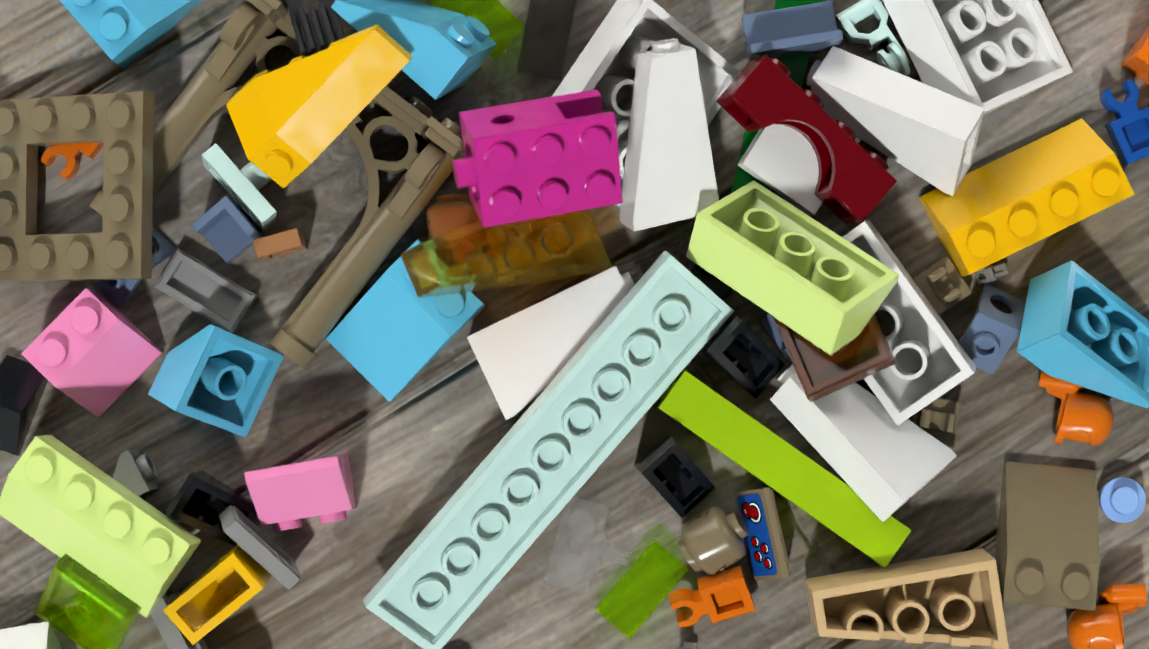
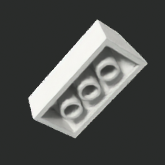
M869 219L842 238L899 274L897 283L875 312L897 363L863 378L898 426L973 375L977 367Z

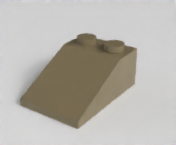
M1004 460L995 549L1002 601L1090 611L1096 610L1100 567L1096 470Z

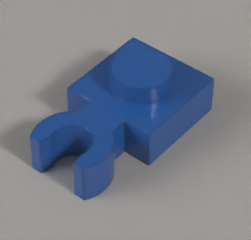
M1131 79L1121 84L1125 92L1124 102L1116 101L1110 88L1100 93L1102 106L1107 111L1114 113L1116 117L1115 121L1106 124L1105 127L1122 166L1149 156V106L1141 110L1138 109L1136 103L1139 98V90Z

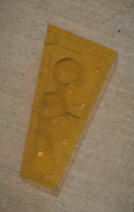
M588 209L483 228L479 220L425 241L400 254L418 298L582 279L612 268Z

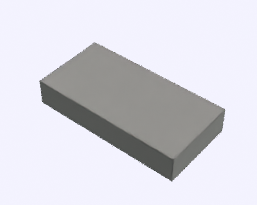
M179 248L155 285L160 291L233 334L236 333L258 295Z
M229 505L219 515L223 531L284 587L290 590L300 580V573L295 560L238 508Z

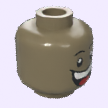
M713 506L684 524L682 528L683 539L678 544L684 558L696 572L703 570L713 575L728 568L746 555L747 546L744 538L749 535V530L737 512L734 511L728 514L724 509Z

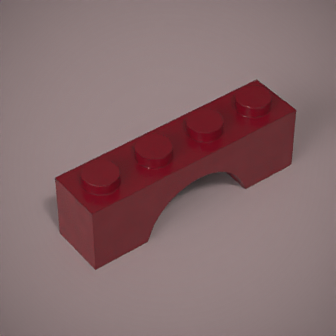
M767 55L751 60L716 102L748 132L776 124L790 127L801 133L811 144L818 161L819 174L814 195L845 224L864 222L897 182L887 172L889 168L887 163L877 154L864 150L855 141L856 134L845 123L839 120L834 121L822 109L824 104L821 99L813 92L801 89L790 78V70L781 61L773 57L769 58Z

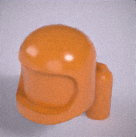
M1041 370L1038 387L1046 388L1047 393L1061 399L1053 443L1062 444L1063 439L1089 443L1090 446L1103 443L1110 435L1114 424V413L1108 401L1097 395L1079 392L1078 390L1082 388L1081 386L1049 376Z
M1111 584L1106 590L1099 593V599L1105 602V604H1096L1095 611L1075 609L1067 621V635L1073 649H1124L1122 615L1136 612L1138 607H1146V584Z

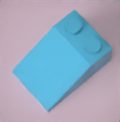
M203 0L59 1L108 57L125 69Z
M336 0L331 6L335 12L358 32L378 25L408 51L412 57L402 68V71L435 100L466 85L497 45L488 36L490 34L488 28L478 19L413 0Z
M417 239L384 272L329 334L326 340L391 402L486 306Z
M1072 260L1030 279L1017 352L1049 376L1146 409L1149 408V320Z

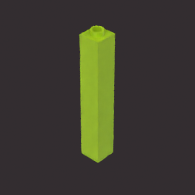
M683 370L659 397L662 399L657 406L659 410L882 567H887L912 531L892 516L882 522L850 486L686 370Z

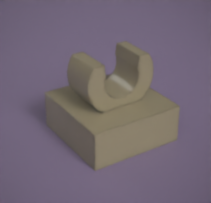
M948 255L912 277L938 315L972 294V291Z
M937 398L911 416L909 420L944 445L954 447L961 402Z

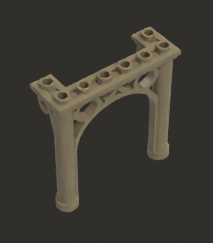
M244 0L245 3L233 12L223 26L219 37L221 42L153 128V196L211 121L227 108L228 100L244 86L232 88L255 57L258 73L268 69V59L275 50L289 49L296 56H301L290 13L287 10L286 0ZM277 29L287 36H277L270 39V37L274 34V32ZM393 80L372 100L391 116H380L372 119L365 126L363 134L357 128L358 125L363 123L359 116L344 129L356 145L367 174L368 199L362 221L353 236L291 317L270 341L271 345L305 370L316 358L315 350L453 171V160L464 158L461 127L447 117L440 123L432 117L434 112L414 96L408 102L394 92L398 85ZM385 127L393 128L399 134L405 136L409 144L405 157L396 162L375 159L372 149V138L379 129ZM416 135L428 143L420 154ZM407 170L380 205V171L399 173ZM100 190L89 206L101 216L103 191Z

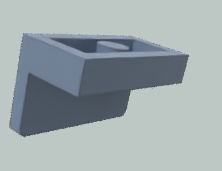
M832 0L741 16L748 63L764 55H767L769 58H781L830 50L832 46L838 48L843 40L842 30H837Z

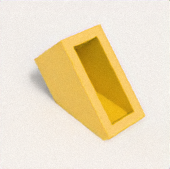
M237 544L198 576L163 609V612L189 642L194 645L259 593L272 575Z

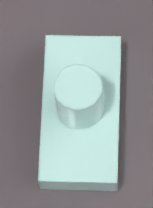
M216 143L202 154L203 166L262 232L266 231L277 221V211L259 192L263 186L272 180L251 161L239 170Z

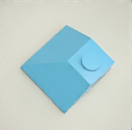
M210 324L167 353L148 395L176 412L246 438L284 355Z

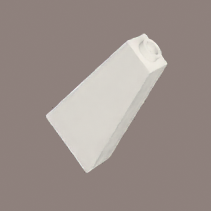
M679 39L659 40L651 43L652 50L637 53L622 186L623 203L620 204L619 213L621 223L634 232L696 217L697 213L719 201L696 48L679 44Z
M832 46L823 62L820 60L815 61L808 74L807 85L811 86V92L821 99L824 104L822 109L834 121L839 120L845 123L854 131L858 138L942 192L951 196L955 194L972 165L984 108L835 46Z
M614 266L467 336L506 420L516 416L545 390L634 287L635 284L628 271L620 275L617 267Z
M793 365L777 379L782 386L770 399L772 403L882 522L888 519L957 457L949 447L909 419L897 426L878 398L856 382L810 402L806 397Z

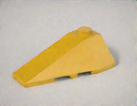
M374 25L330 43L329 47L308 57L301 55L291 59L288 65L271 72L267 69L255 74L226 104L248 160L284 189L314 162L411 60L412 55L382 28Z

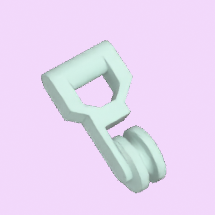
M860 0L835 15V20L849 43L864 44L872 50L887 41L889 43L886 46L887 53L883 49L876 52L879 65L905 76L911 73L910 62L906 53L886 24L889 13L880 0ZM874 14L880 23L879 28L870 34L858 33L854 25Z

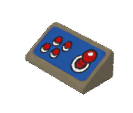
M762 485L735 492L734 498L737 512L749 530V535L744 539L753 579L776 580L790 578L791 571L772 488Z

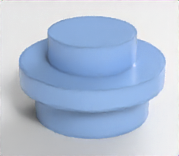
M1126 477L1113 478L1106 482L1100 491V509L1112 521L1119 523L1134 521L1145 509V492L1140 484L1133 479Z

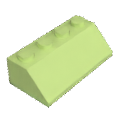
M754 180L697 213L686 254L687 258L702 267L706 272L733 288L740 295L752 301L829 355L834 354L861 333L899 278L898 273Z
M52 435L34 437L9 473L0 496V515L146 618L152 613L202 541Z

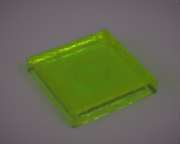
M65 554L56 563L34 613L44 621H49L51 626L83 649H120L142 607Z

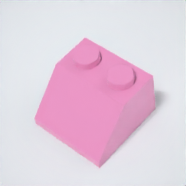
M85 288L21 354L54 387L100 418L163 352L100 290Z
M348 454L262 468L244 473L260 524L274 523L275 532L302 527L301 518L319 516L320 524L347 519L346 511L357 507Z

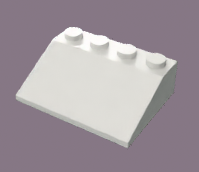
M617 0L552 95L553 97L595 89L601 94L603 113L613 111L616 118L621 190L623 186L637 53L652 50L651 43L665 39H679V44L696 48L707 125L710 124L721 108L716 100L740 73L738 69L653 0Z
M883 0L922 82L984 108L983 115L1073 72L1038 0Z

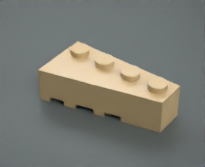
M983 548L888 564L886 568L876 566L804 579L810 622L819 637L876 641L892 639L903 640L905 643L923 644V642L949 643L951 646L970 647V645L991 646L993 649H1009L996 559Z

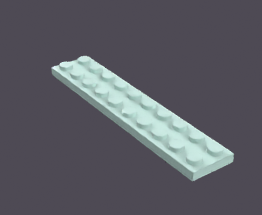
M664 251L363 599L365 607L422 649H442L734 310L671 254Z

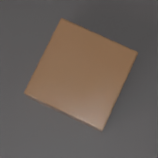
M298 228L252 240L257 258L263 261L308 249L304 233Z

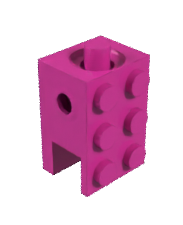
M597 89L459 112L464 158L453 160L454 178L457 188L468 187L469 199L483 228L623 203L616 118L613 111L603 113L602 97Z

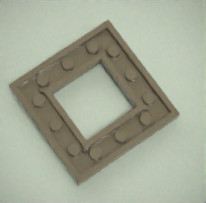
M136 91L0 100V282L152 279L153 93ZM103 143L102 233L37 235L38 146Z

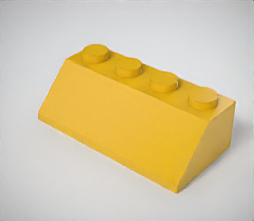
M1081 118L966 174L953 196L937 188L920 196L919 199L946 254L960 275L964 277L1135 194L1115 153Z

